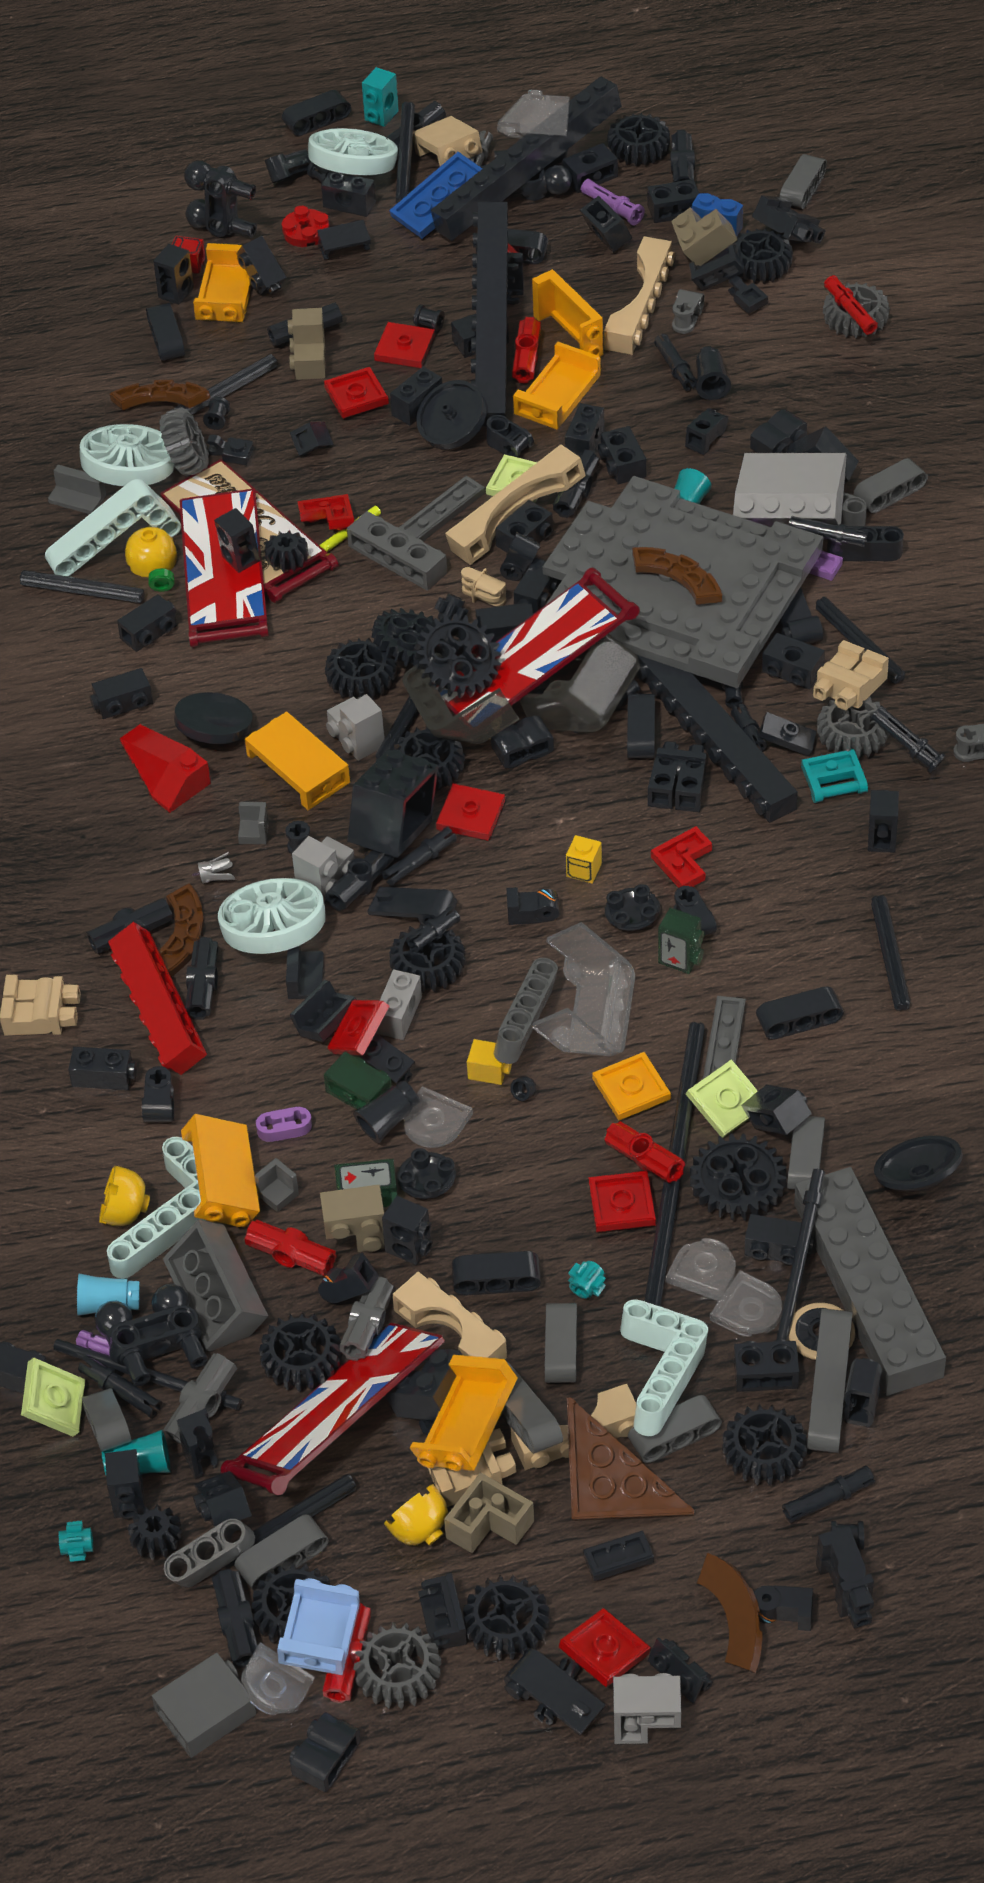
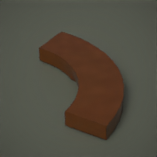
M154 380V384L144 386L136 383L109 393L111 401L122 410L135 405L156 401L175 402L190 409L210 399L209 391L204 387L191 382L179 384L175 383L174 380Z
M653 547L632 548L636 573H656L678 581L691 593L696 605L722 602V593L717 581L711 573H707L699 567L698 562L682 554L677 556L666 553V549Z
M190 883L166 896L167 903L170 905L175 916V929L165 945L158 951L171 977L190 961L194 941L199 940L203 934L204 919L202 906L197 893Z
M707 1553L697 1584L709 1589L718 1598L725 1611L729 1627V1644L725 1662L756 1673L762 1649V1631L759 1628L758 1613L760 1609L755 1594L741 1576L740 1571L732 1564Z

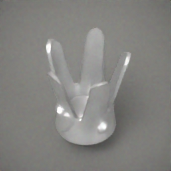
M229 852L211 861L199 862V872L193 873L192 876L200 875L203 884L213 880H235L232 874L216 873L232 866V862L228 858L219 860L227 856Z

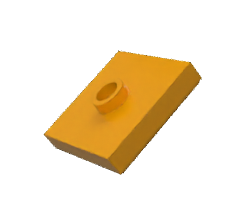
M645 1052L592 1073L593 1081L618 1120L671 1099L669 1089Z

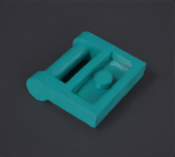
M854 749L801 760V768L814 803L822 802L823 798L856 791L859 794L868 792L867 780ZM854 778L855 780L822 788L820 784Z

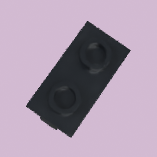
M376 1033L364 1055H357L396 1084L401 1081L409 1082L412 1078L410 1068L415 1061Z
M658 1637L647 1661L660 1673L680 1676V1692L690 1702L695 1703L700 1690L707 1691L712 1686L711 1675L705 1672L695 1661L688 1665L686 1662H688L690 1657L676 1645L674 1640L664 1639L662 1641Z

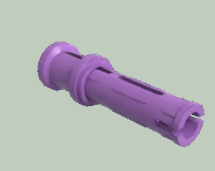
M590 179L583 182L581 186L583 194L593 199L600 196L620 217L622 216L627 219L629 224L634 226L642 220L645 213L642 205H635L630 202L628 197L617 196Z

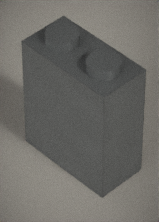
M218 1653L210 1656L151 1695L155 1712L190 1758L256 1715L254 1701L257 1698L252 1688L247 1683L241 1684L237 1679L238 1673L234 1665L229 1660L224 1662Z

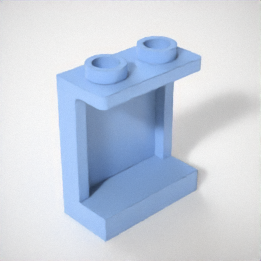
M310 1578L305 1580L296 1579L294 1583V1597L283 1638L280 1637L277 1648L279 1664L343 1675L360 1605L359 1591L343 1584L332 1586L322 1584L320 1581Z

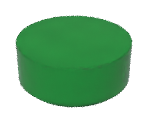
M163 568L151 571L148 575L149 587L159 592L172 589L174 586L173 572Z

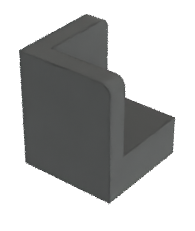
M239 802V844H266L269 827L266 802Z
M277 1158L255 1175L258 1197L277 1213L299 1195L296 1174Z

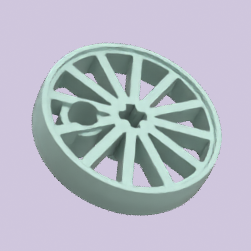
M337 128L318 131L309 137L308 157L311 162L327 170L352 175H376L389 172L395 167L398 154L397 145L390 139L387 140L382 135L357 129Z
M133 424L108 425L89 432L80 442V461L83 470L92 478L107 484L125 486L132 480L141 479L147 485L166 479L171 475L175 467L174 463L171 462L169 454H167L166 447L161 438L162 433L150 427Z
M273 878L258 881L238 889L224 900L218 911L219 926L225 941L237 950L255 954L285 951L307 942L321 930L325 922L323 895L316 886L300 879Z

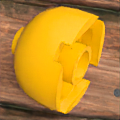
M145 527L135 531L129 537L126 544V563L134 574L141 577H148L149 573L155 569L163 568L171 571L177 561V550L173 538L166 531L158 527Z
M118 1166L112 1168L104 1192V1204H101L99 1222L112 1226H125L134 1222L140 1212L146 1213L150 1196L145 1194V1183L136 1172Z
M434 1484L426 1488L430 1492L428 1495L422 1496L418 1493L391 1515L395 1520L394 1522L391 1520L384 1522L386 1528L399 1542L416 1546L425 1541L428 1545H431L444 1534L440 1529L445 1524L444 1519L448 1515V1510L443 1496Z

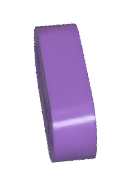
M303 1107L266 1112L261 1114L256 1120L257 1134L260 1139L266 1142L306 1135L312 1128L311 1114ZM300 1119L302 1123L296 1124L295 1120ZM272 1124L273 1129L267 1130L266 1125Z

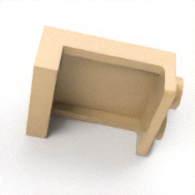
M453 116L413 131L415 153L422 156L433 152L438 156L440 166L457 152H460L467 158L482 153L478 130Z

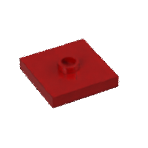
M388 322L374 353V361L422 368L434 340L435 329Z
M370 367L324 381V388L342 418L389 404L387 394Z
M453 783L436 822V829L442 831L443 828L449 827L452 830L451 833L489 841L505 803V794Z
M353 1000L327 1049L334 1054L363 1056L390 1006L380 1000Z
M647 1171L588 1177L596 1232L656 1225Z
M604 1608L562 1638L559 1643V1648L605 1687L613 1683V1677L622 1676L647 1657L651 1649L649 1645Z

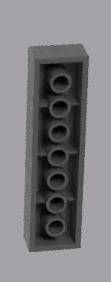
M848 1167L825 1174L820 1192L823 1194L821 1207L817 1208L811 1236H814L816 1251L845 1311H853L852 1321L855 1331L868 1358L878 1362L882 1368L880 1383L886 1396L944 1378L946 1356L852 1168ZM811 1179L795 1184L794 1205L801 1219L805 1209L803 1204L804 1194L806 1190H809Z

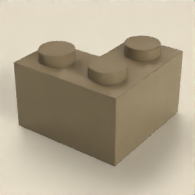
M690 207L671 221L683 253L692 262L694 261L696 266H702L737 241L732 224L717 209L701 218Z
M322 308L292 309V319L288 320V334H293V338H290V353H294V355L289 357L290 370H295L296 380L325 378V335Z
M380 1184L320 1193L326 1239H343L347 1236L355 1235L358 1252H373L385 1248L382 1225L384 1210Z
M480 1472L445 1517L446 1538L471 1553L475 1551L490 1530L517 1545L534 1523L533 1502Z

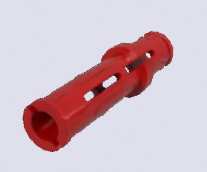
M832 275L828 277L824 282V287L833 295L835 303L847 311L866 335L872 334L877 329L878 323L853 297L852 290L846 288L837 276Z

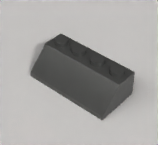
M197 1220L163 1258L174 1284L184 1288L189 1296V1307L193 1308L198 1314V1325L202 1332L200 1339L206 1351H212L251 1336L268 1317L224 1225Z

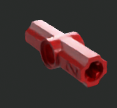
M525 317L523 321H520L518 336L515 340L516 350L512 377L518 380L519 383H528L529 380L534 379L541 331V322L537 321L534 317Z
M621 1121L612 1123L606 1130L607 1133L604 1139L606 1144L633 1160L641 1170L650 1171L668 1183L672 1181L677 1182L683 1175L685 1166L683 1159L655 1143L649 1134L639 1133Z
M256 1220L250 1223L244 1238L246 1245L271 1254L274 1260L284 1267L293 1268L295 1265H298L323 1276L333 1268L336 1259L335 1250L310 1241L302 1231L292 1227L282 1230Z
M359 1603L343 1675L326 1673L323 1696L333 1702L343 1703L351 1700L356 1679V1671L353 1670L355 1663L360 1661V1657L355 1652L362 1651L363 1644L360 1641H365L371 1615L370 1608L365 1607L362 1603Z

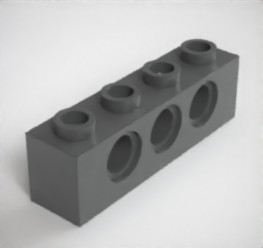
M366 511L347 528L348 546L427 591L447 574L446 554L439 549L429 546L421 539L404 532L401 528L384 521L379 516Z

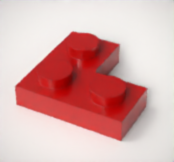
M348 494L297 501L301 522H317L320 519L327 518L329 530H345L354 522Z
M695 826L652 849L651 858L678 888L682 886L693 887L705 881V872L694 860L712 851V843Z

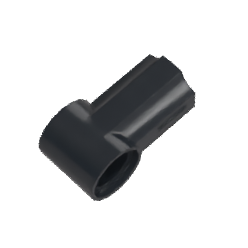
M306 149L288 155L279 154L264 160L272 183L307 171L311 163Z

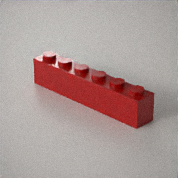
M133 921L108 941L113 952L111 957L122 971L120 977L131 991L129 996L132 1002L140 1010L139 1018L150 1032L148 1037L160 1054L158 1056L160 1063L168 1070L172 1069L182 1075L204 1058L207 1053L150 932Z

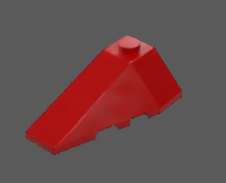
M141 724L120 738V742L131 762L136 766L141 780L145 782L150 796L169 813L211 784L208 762L191 748Z

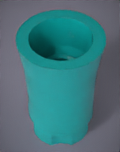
M686 468L679 472L674 489L680 490L681 499L700 504L702 499L711 490L712 485L708 477L702 472Z
M163 1430L133 1439L131 1443L101 1452L105 1474V1453L133 1449L137 1450L141 1474L171 1473L169 1450Z

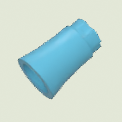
M78 1274V1316L96 1313L102 1304L107 1301L116 1300L125 1303L131 1310H139V1281Z

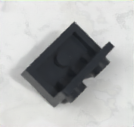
M324 980L290 1014V1018L301 1037L324 1042L339 1027L353 1000L357 999L355 996L336 993L331 982Z

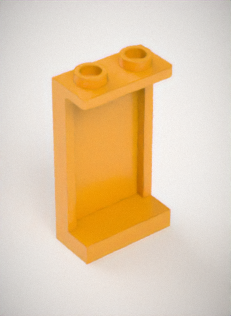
M207 243V264L199 296L193 302L195 320L244 321L252 285L247 271L239 265L236 253L242 245Z
M553 269L533 278V316L538 321L552 316L580 344L581 350L599 357L602 356L603 318Z
M557 342L555 344L554 357L527 391L517 390L513 395L514 414L558 430L600 377V357Z
M288 712L274 718L270 723L252 732L245 738L247 756L251 759L258 756L299 792L301 805L307 810H310L350 783L348 764Z
M194 1114L181 1130L182 1140L193 1143L201 1199L200 1204L194 1210V1217L211 1222L230 1224L236 1227H247L260 1212L247 1125Z
M453 1355L449 1366L456 1374V1378L425 1442H412L410 1449L417 1457V1461L424 1467H443L453 1471H460V1469L474 1471L518 1377L505 1359Z

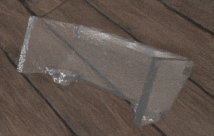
M528 90V94H523L497 122V132L505 137L520 139L528 133L567 136L570 97L542 95L541 90Z
M582 922L547 937L546 942L565 957L563 972L567 980L577 987L573 1012L569 1008L563 1009L533 1022L532 1028L562 1052L600 1056H614L623 1052L635 983V972L632 965Z

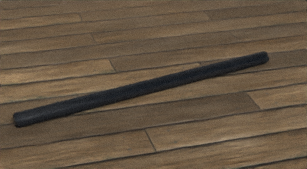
M701 1022L689 1024L669 1151L683 1159V1161L693 1103L686 1095V1092L696 1085L705 1032V1026ZM681 1177L677 1182L672 1181L668 1183L664 1180L644 1299L645 1302L660 1307Z

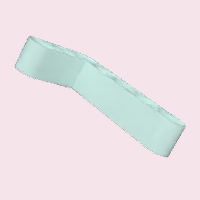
M135 479L127 483L51 545L45 552V559L55 575L70 576L141 517L152 527L163 529L171 537L180 532L181 523L170 506L143 480Z
M176 1136L167 1139L163 1143L162 1150L166 1170L185 1189L108 1246L107 1256L110 1270L117 1278L124 1279L134 1275L177 1243L197 1220L206 1221L205 1219L194 1217V1210L201 1202L194 1150L189 1142L182 1140V1137Z
M630 1300L623 1307L621 1335L628 1340L665 1352L637 1399L633 1424L634 1429L639 1434L654 1436L663 1428L704 1356L708 1327L701 1320L645 1301Z

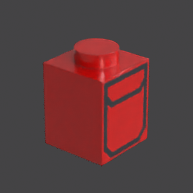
M175 236L172 245L189 250L192 273H199L205 260L203 239Z

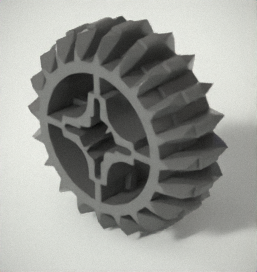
M857 281L853 285L846 282L845 287L852 290L853 297L878 323L877 329L871 335H875L876 331H882V327L888 321L890 310L887 296L883 295L882 290H876V286L868 287L867 283L860 285ZM831 293L826 295L823 314L825 324L829 325L830 330H836L837 335L844 333L845 337L852 335L856 339L857 336L862 335L866 338L867 335L847 311L835 303L833 295Z
M183 407L167 411L166 414L161 415L159 423L162 433L161 438L175 468L185 476L195 475L206 469L209 463V453L204 441L205 438L193 415Z
M870 696L863 700V704L859 709L851 706L847 710H843L837 707L835 701L829 700L827 706L822 707L821 713L817 718V733L821 744L826 745L827 751L835 750V753L854 749L858 759L862 754L869 757L871 751L878 753L880 747L885 746L890 735L874 720L870 719L880 707V702L872 703Z
M392 1622L389 1630H385L380 1625L377 1635L368 1632L367 1641H360L363 1644L362 1651L355 1652L360 1657V1661L355 1663L353 1667L357 1676L356 1684L359 1688L363 1689L365 1697L372 1696L373 1702L376 1705L385 1700V1706L389 1709L393 1702H398V1706L402 1710L405 1701H409L415 1706L417 1696L426 1699L428 1696L427 1689H435V1679H439L441 1675L439 1668L441 1657L438 1654V1647L436 1643H432L429 1633L422 1635L419 1626L410 1631L409 1625L406 1622L402 1629L397 1628L394 1622ZM413 1652L422 1659L423 1665L421 1668L415 1666V1662L412 1661L411 1655ZM373 1663L378 1664L379 1669L382 1670L383 1676L381 1679L371 1670Z

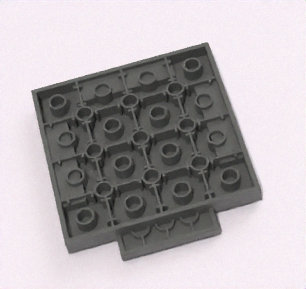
M633 476L612 508L587 501L543 565V574L562 580L547 604L578 582L587 569L595 568L601 573V577L625 599L629 602H634L640 608V613L636 618L624 621L598 642L738 688L823 551V536L777 521L774 522L772 527L765 526L681 499L680 490ZM653 547L666 549V553L677 556L682 554L699 563V567L707 573H711L715 578L722 593V602L696 605L691 593L678 581L656 573H636L632 548ZM595 585L587 586L593 594L617 615L621 612L622 609Z

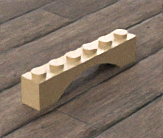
M643 237L637 251V271L643 279V287L630 304L610 315L604 329V350L633 355L636 345L639 346L641 344L642 330L648 327L649 313L654 312L655 299L660 297L662 282H666L668 277V267L673 266L675 252L672 251V241Z
M559 445L446 532L451 551L469 565L474 563L490 550L492 540L496 534L495 528L528 500L533 501L555 492L567 491L586 475L581 458L563 445Z

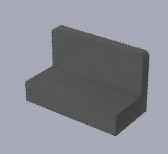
M57 465L53 471L56 486L48 497V502L51 504L91 514L99 507L106 496L104 482L92 478L84 471L62 465Z

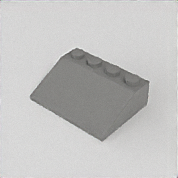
M745 453L735 491L733 515L772 527L775 521L789 525L791 516L840 525L846 453Z

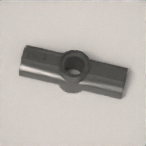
M378 1276L370 1291L363 1293L360 1301H355L353 1304L348 1328L340 1343V1352L344 1353L347 1359L357 1361L360 1358H365L374 1336L379 1335L383 1328L386 1309L394 1293V1286L386 1278Z
M214 1353L196 1381L191 1380L184 1386L180 1394V1405L163 1429L165 1434L181 1444L177 1425L178 1419L205 1408L209 1418L212 1417L220 1406V1394L237 1370L236 1365L226 1357Z

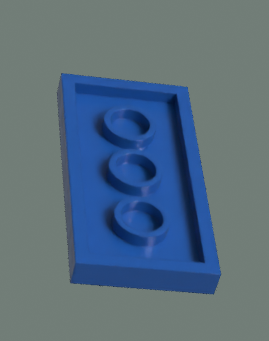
M460 152L455 153L390 209L391 217L423 239L435 228L430 210L482 170V168Z

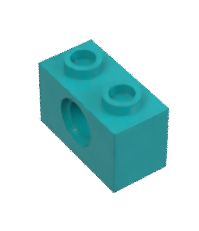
M376 67L362 82L364 118L366 121L385 127L399 111L397 80L395 73Z

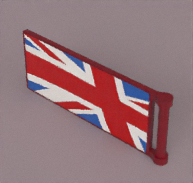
M255 489L180 499L190 646L198 647L200 643L257 635L268 637L269 630ZM234 508H237L253 524L260 558L258 563L240 573L222 557L214 521ZM259 622V625H252V626H245V627H238V628H231V629H224V630H217V631H210V632H202V633H198V632H197V631H199V630H206V629H213V628H220V627H227V626H234V625H242V624H249V623Z

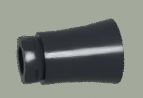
M711 346L701 348L696 360L697 392L702 398L707 400L720 399L727 395L731 389V381L726 373L723 358L718 349H714Z
M401 1081L396 1086H391L368 1104L355 1110L353 1115L362 1130L374 1142L379 1144L391 1129L412 1112V1108L420 1102V1099L406 1081Z

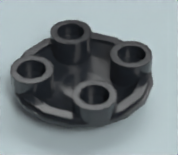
M644 884L620 891H611L606 896L605 917L610 924L618 929L631 931L645 928L657 919L660 912L658 899L650 892V888Z
M423 1148L415 1149L412 1151L411 1157L407 1158L399 1168L397 1174L398 1184L405 1193L412 1197L421 1199L435 1198L446 1193L453 1185L456 1178L454 1161L449 1157L439 1153L428 1152Z

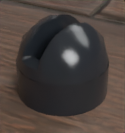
M521 1076L512 1081L510 1090L514 1098L519 1101H525L535 1094L536 1084L532 1078Z

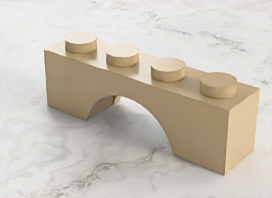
M417 1272L393 1293L394 1311L415 1328L426 1324H442L454 1329L461 1337L458 1350L461 1351L462 1355L498 1359L507 1358L505 1337L498 1330H492L485 1325L478 1314L475 1312L470 1313L455 1296L447 1295L442 1291L437 1282L432 1278H426L420 1272Z
M624 1384L598 1393L597 1406L591 1415L615 1439L628 1437L629 1431L634 1427L636 1402L628 1385ZM559 1425L563 1435L562 1443L534 1454L531 1453L511 1428V1439L525 1470L533 1467L540 1468L547 1465L550 1461L569 1457L568 1425Z

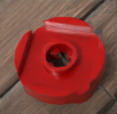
M297 206L294 212L288 214L282 221L284 239L296 247H307V243L315 242V245H318L317 230L329 227L328 215L326 213L308 209L306 206Z

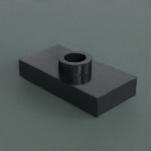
M766 712L763 717L759 738L809 756L813 749L816 731Z
M643 1530L583 1549V1556L593 1581L654 1562V1555Z

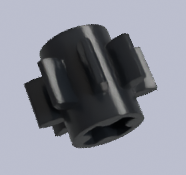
M450 593L447 594L446 598L439 597L434 607L439 612L437 618L441 620L443 615H446L451 621L453 615L457 614L458 619L462 621L469 611L464 607L466 601Z

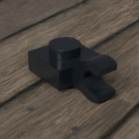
M738 276L729 280L733 287L728 289V292L734 297L733 300L748 314L768 304V296L754 283L747 286Z
M213 434L209 435L207 444L210 445L208 449L210 455H222V460L225 462L242 465L248 464L253 451V441L229 437L226 442L220 436Z

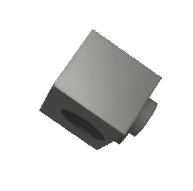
M393 969L380 1001H384L390 1007L381 1021L376 1034L404 1040L422 998L419 975Z

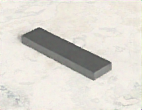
M465 476L399 528L411 536L425 541L484 495L485 487L470 477Z
M717 996L703 1079L731 1059L736 1064L746 999Z

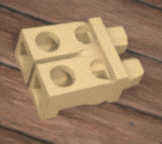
M843 640L838 646L836 655L817 671V682L813 689L814 698L823 701L827 697L835 699V704L838 708L847 710L853 706L859 709L863 704V700H866L887 679L889 658L870 650L864 653L865 648Z
M6 975L3 992L4 998H2L0 1022L4 1036L47 1034L50 1032L53 1035H60L62 1033V1026H77L78 1016L76 1007H65V1004L80 1003L81 993L79 985L64 984L62 976L54 977V979L18 980L17 975Z
M500 1428L493 1430L474 1471L462 1469L460 1471H453L443 1467L428 1468L435 1487L443 1496L447 1507L459 1501L480 1472L502 1484V1478L516 1472V1465L510 1452L494 1457L493 1452L506 1448L504 1436Z

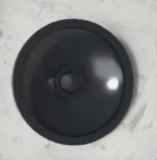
M945 1136L917 1137L899 1143L884 1152L875 1163L874 1173L881 1185L892 1190L922 1191L932 1188L950 1177L960 1165L963 1153L959 1143L952 1138Z

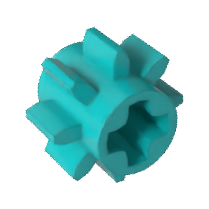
M583 1261L581 1265L575 1263L568 1273L571 1276L568 1280L571 1291L581 1298H591L593 1294L598 1297L606 1286L603 1283L606 1279L603 1277V1269L593 1261Z
M82 1521L67 1522L66 1530L59 1531L61 1555L68 1554L70 1562L84 1561L86 1552H93L92 1529L83 1528Z

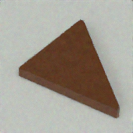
M567 1398L572 1520L694 1516V1509L690 1505L685 1503L666 1483L650 1471L631 1451L580 1407L573 1398Z

